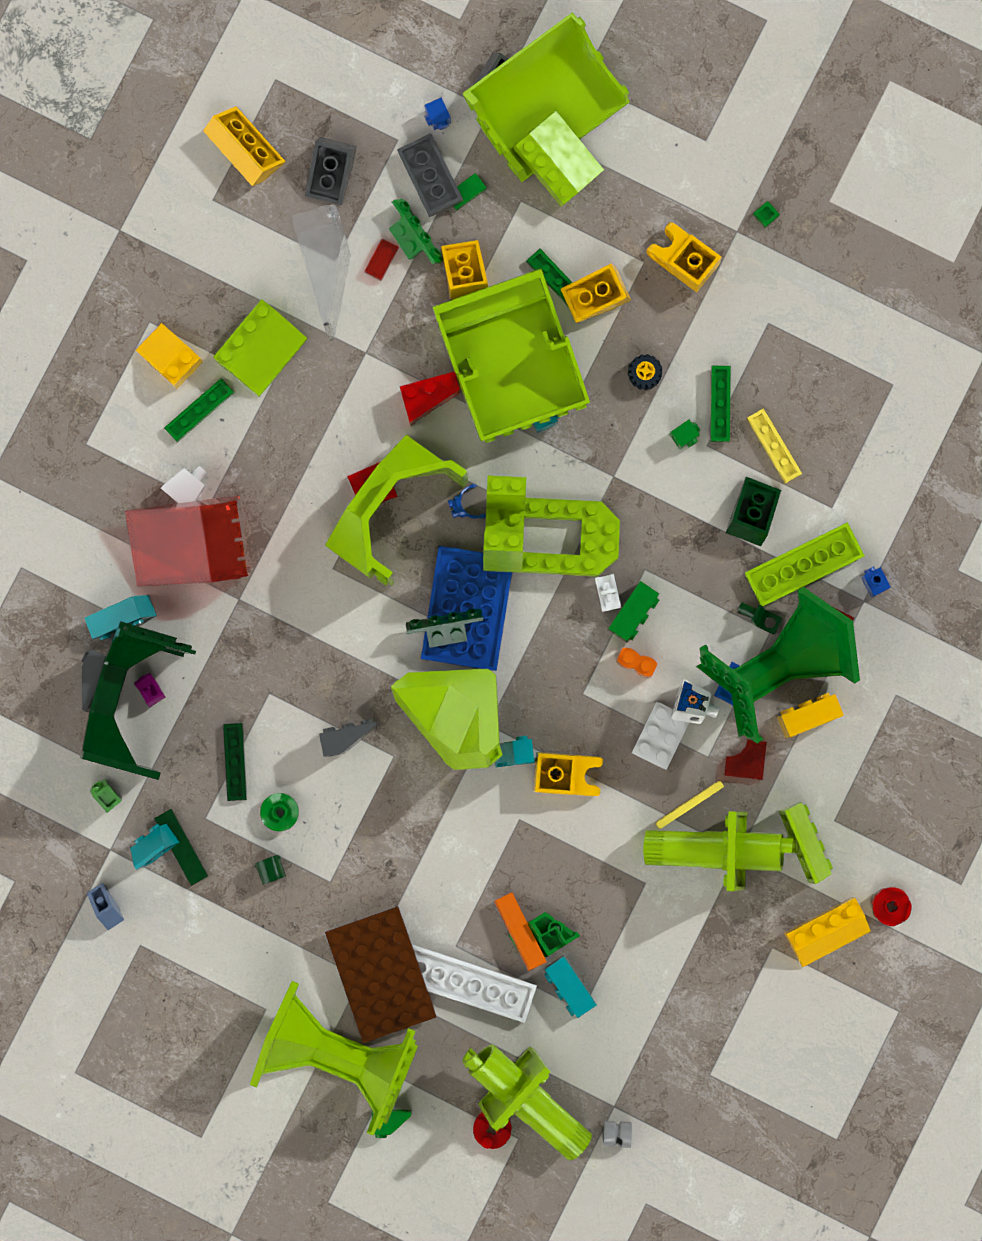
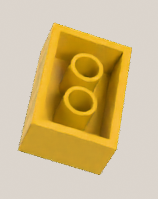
M828 692L816 697V702L812 703L811 700L798 704L799 708L796 710L791 707L781 711V716H778L777 719L785 739L844 716L836 694L830 696Z

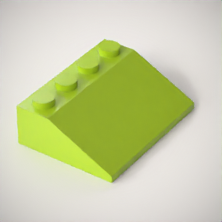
M557 111L513 147L515 152L560 206L566 204L604 171Z
M261 299L213 358L219 365L260 397L308 338L273 307Z
M798 802L778 812L788 836L795 838L796 855L807 881L817 884L832 874L831 869L833 867L829 858L825 859L823 854L825 847L822 841H818L815 835L818 831L814 822L810 823L808 818L810 812L807 805Z

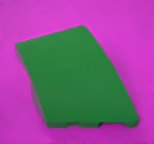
M546 912L528 922L545 958L580 936L579 933L572 931L565 924L555 920ZM508 935V936L510 937L511 941L513 942V944L515 945V943H514V941H513L511 935Z

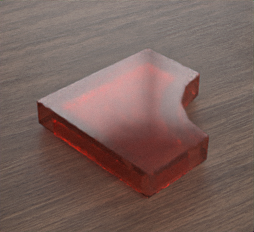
M747 740L745 747L740 753L734 756H726L724 776L763 780L767 742L760 741L755 743L753 740Z

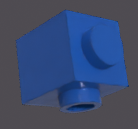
M442 97L424 105L427 114L424 117L428 126L432 125L434 130H443L449 126L451 117Z
M873 566L865 570V575L861 577L871 598L891 588L881 567L875 569Z

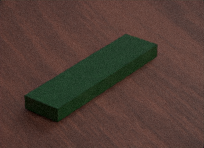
M243 723L223 724L227 801L247 800Z
M170 809L155 817L156 823L159 826L167 824L180 842L171 850L190 885L192 886L207 878L208 874L173 810Z

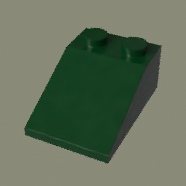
M745 477L725 533L762 546L768 536L781 490Z

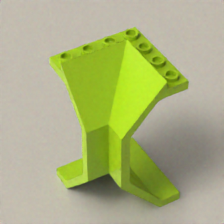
M405 435L377 465L352 499L325 546L370 579L375 574L377 580L387 586L389 583L392 586L394 584L391 577L393 572L372 556L369 531L371 516L396 482L401 479L444 473L464 488L468 483L467 471L453 460L442 461L408 435Z
M291 981L265 1037L250 1085L257 1088L264 1074L303 1066H314L353 1082L358 1086L373 1111V1117L366 1133L374 1136L376 1129L380 1130L383 1123L387 1124L418 1048L415 1045L416 1040L413 1039L416 1031L408 1028L401 1044L375 1048L367 1047L323 1028L297 997L296 991L299 983Z

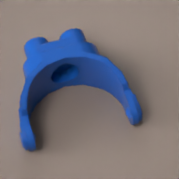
M471 484L464 488L459 495L454 496V499L448 500L450 508L453 507L454 509L451 511L453 518L460 516L461 518L482 519L486 517V514L478 516L468 514L461 505L463 494L477 487L476 484Z

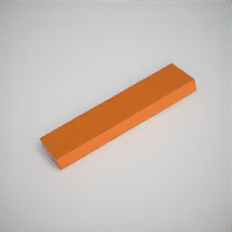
M511 892L495 900L494 903L528 971L546 963L547 961L513 893Z

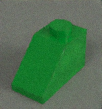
M393 1109L387 1124L383 1123L380 1130L376 1129L375 1137L387 1138V1135H391L411 1117L412 1110Z

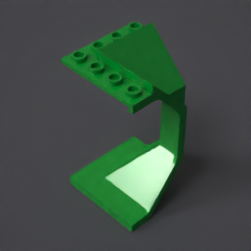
M805 587L797 590L798 607L774 645L735 669L730 668L709 652L706 644L699 648L701 664L696 667L732 695L738 738L745 735L755 743L763 740V737L758 733L754 702L792 679L843 676L854 684L860 681L853 621Z

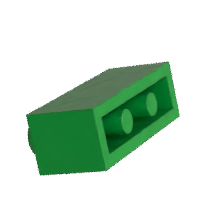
M640 581L609 626L608 631L626 643L629 639L633 641L639 632L636 630L639 623L642 625L649 617L646 613L650 607L654 609L660 601L657 598L659 593Z

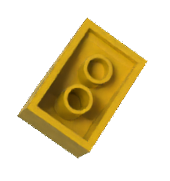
M478 240L441 246L451 300L488 287Z
M612 263L561 288L576 323L608 312L631 301L616 266Z
M162 323L136 349V352L176 389L203 363L202 359Z

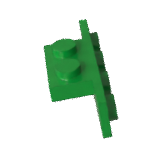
M404 199L393 200L392 203L402 218L393 224L389 230L407 258L411 260L424 251L432 264L443 262L441 252L433 245L431 237L421 227L420 220L413 215L408 202Z

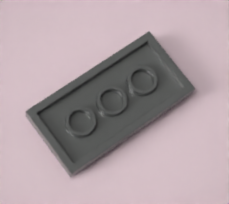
M431 133L397 149L429 217L463 202V198Z

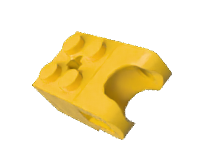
M669 222L665 226V235L672 241V245L663 248L656 244H651L646 250L647 255L697 293L720 265L721 256L692 234H688L673 222Z
M536 752L533 791L599 796L601 789L596 785L587 784L584 776L589 768L601 767L603 759L596 756ZM557 768L556 770L559 771V775L552 778L550 772Z

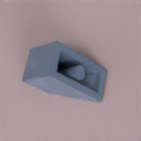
M104 883L87 892L97 919L107 930H110L124 920L120 908Z

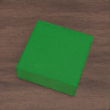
M768 201L753 213L764 228L768 227L780 216Z

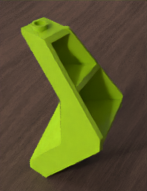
M489 669L407 672L391 686L397 704L452 769L489 768L502 756L499 738L497 677Z

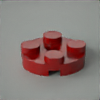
M896 887L883 888L873 898V915L884 925L896 926L909 918L912 904L903 890ZM891 901H894V905L897 908L889 912L887 903L889 904Z
M481 1112L474 1121L473 1135L475 1140L486 1149L500 1148L510 1139L511 1122L509 1120L505 1127L500 1128L498 1131L495 1130V1134L488 1133L489 1122L483 1112Z

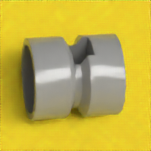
M604 1121L603 1147H614L618 1144L620 1148H631L632 1123L620 1122L618 1125L615 1121Z

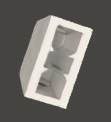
M200 466L192 474L184 468L165 483L161 489L191 514L207 488L200 482L207 472Z

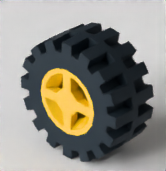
M642 354L635 357L630 363L628 376L634 387L636 386L640 390H648L654 388L659 383L662 377V365H660L659 360L655 359L656 357Z

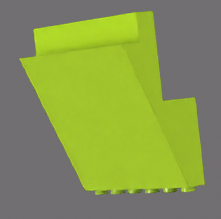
M542 269L531 271L432 307L439 326L438 329L480 441L485 440V443L496 440L495 436L501 434L503 436L511 435L515 429L521 428L525 430L531 428L532 423L538 421L540 424L551 420L550 417L554 415L562 417L569 414L568 410L575 408L578 411L586 408V404L590 403L568 336L563 334Z

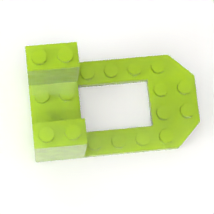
M488 475L483 571L598 577L605 569L618 560L620 520L602 501L526 498L527 477ZM524 518L581 521L580 555L523 552Z

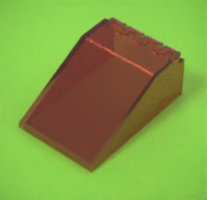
M240 496L125 510L137 586L211 583L249 576L251 568L246 566V560H238V557L245 556L243 541H235V538L242 537L240 521L232 522V519L239 518L237 504Z

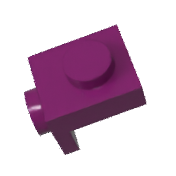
M150 673L141 676L134 682L135 687L140 691L149 707L166 698L158 682Z

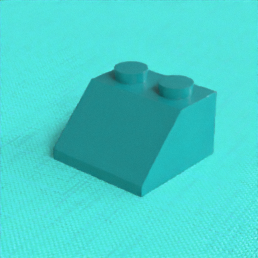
M156 824L149 829L150 833L146 837L142 835L134 841L135 845L130 850L136 870L152 864L180 843L167 824L161 826Z

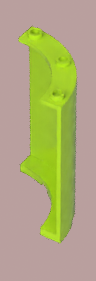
M573 12L462 93L470 110L475 111L477 115L475 119L499 155L503 154L508 161V167L521 182L534 173L515 152L513 147L555 111H557L580 140L630 103L628 89L625 85H620L603 62L604 57L598 50L596 51L585 30L586 24L580 16L577 18Z

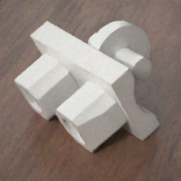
M614 574L595 578L602 612L621 608Z

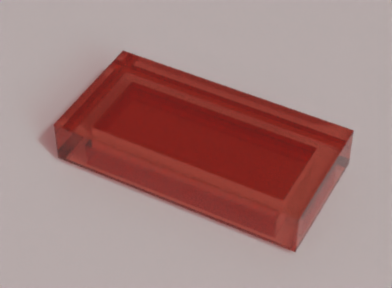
M381 239L364 272L382 281L399 247Z

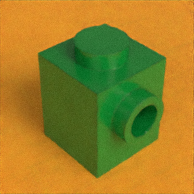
M688 419L672 430L669 435L679 450L685 446L690 448L698 442L697 438L700 436V428L695 422H691Z

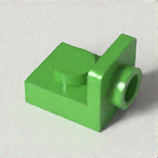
M106 779L96 782L90 790L92 797L107 813L122 801Z

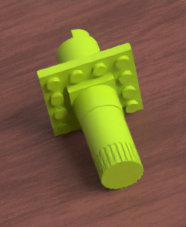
M728 811V815L725 816V827H728V831L646 830L643 857L645 865L722 869L727 871V875H724L723 885L727 887L726 891L745 890L746 870L782 871L784 853H796L795 838L790 836L784 838L783 834L747 833V812Z
M493 1044L485 1047L479 1054L469 1048L463 1057L462 1063L466 1068H469L468 1073L489 1091L478 1105L493 1129L498 1131L500 1128L505 1127L509 1117L515 1114L568 1161L576 1159L583 1153L592 1139V1134L539 1086L540 1083L543 1084L548 1079L551 1071L531 1046L515 1063Z

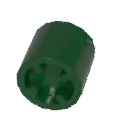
M279 854L255 863L263 885L286 877Z

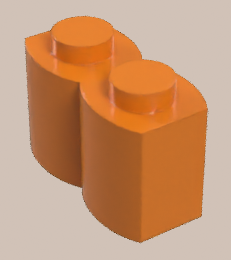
M622 648L616 660L619 666L634 670L638 675L646 678L652 677L657 667V662L648 656H640L631 648Z

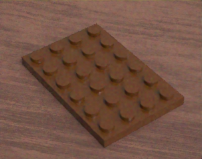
M399 906L325 932L363 1043L437 1017Z

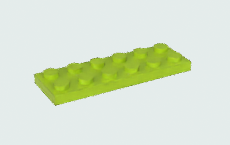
M847 522L744 574L759 604L765 606L865 557Z

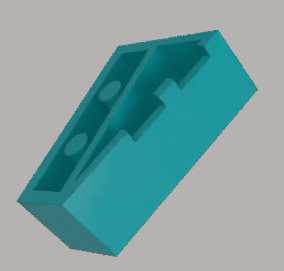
M518 736L516 741L500 743L502 756L495 761V767L534 763L532 739H528V736Z

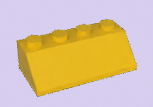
M237 106L214 115L203 130L209 139L220 149L222 154L228 158L252 186L265 181L286 162Z
M851 897L784 932L801 966L805 967L871 932L856 898Z

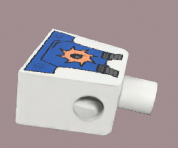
M683 680L678 689L671 719L701 724L706 715L716 718L719 707L709 704L710 692L687 680Z

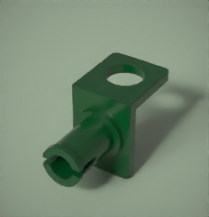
M742 602L737 613L751 618V622L755 627L773 635L776 634L783 620L782 617L765 610L760 604L756 609ZM774 618L776 621L775 626L767 628L765 626L766 619Z

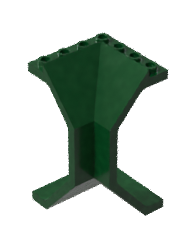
M120 621L104 659L88 713L80 755L81 759L159 780L161 772L136 764L120 733L114 715L127 671L131 667L159 651L184 657V654L195 655L196 651L191 650V645L177 643L176 637Z

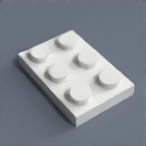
M656 701L632 754L667 770L689 722L671 719L673 709Z

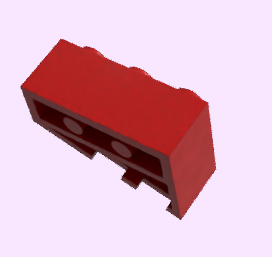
M455 371L399 386L410 427L439 406L441 407L460 394Z

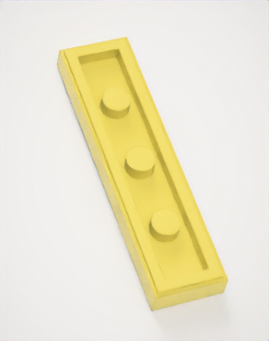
M764 408L747 417V421L784 483L786 484L800 476L802 472Z
M721 781L715 782L656 821L655 825L658 829L663 828L722 789L724 785Z

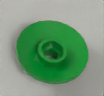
M275 793L263 801L260 816L267 828L277 832L286 831L297 822L299 808L291 796L285 793ZM279 808L283 809L284 814L282 816L277 815V810Z

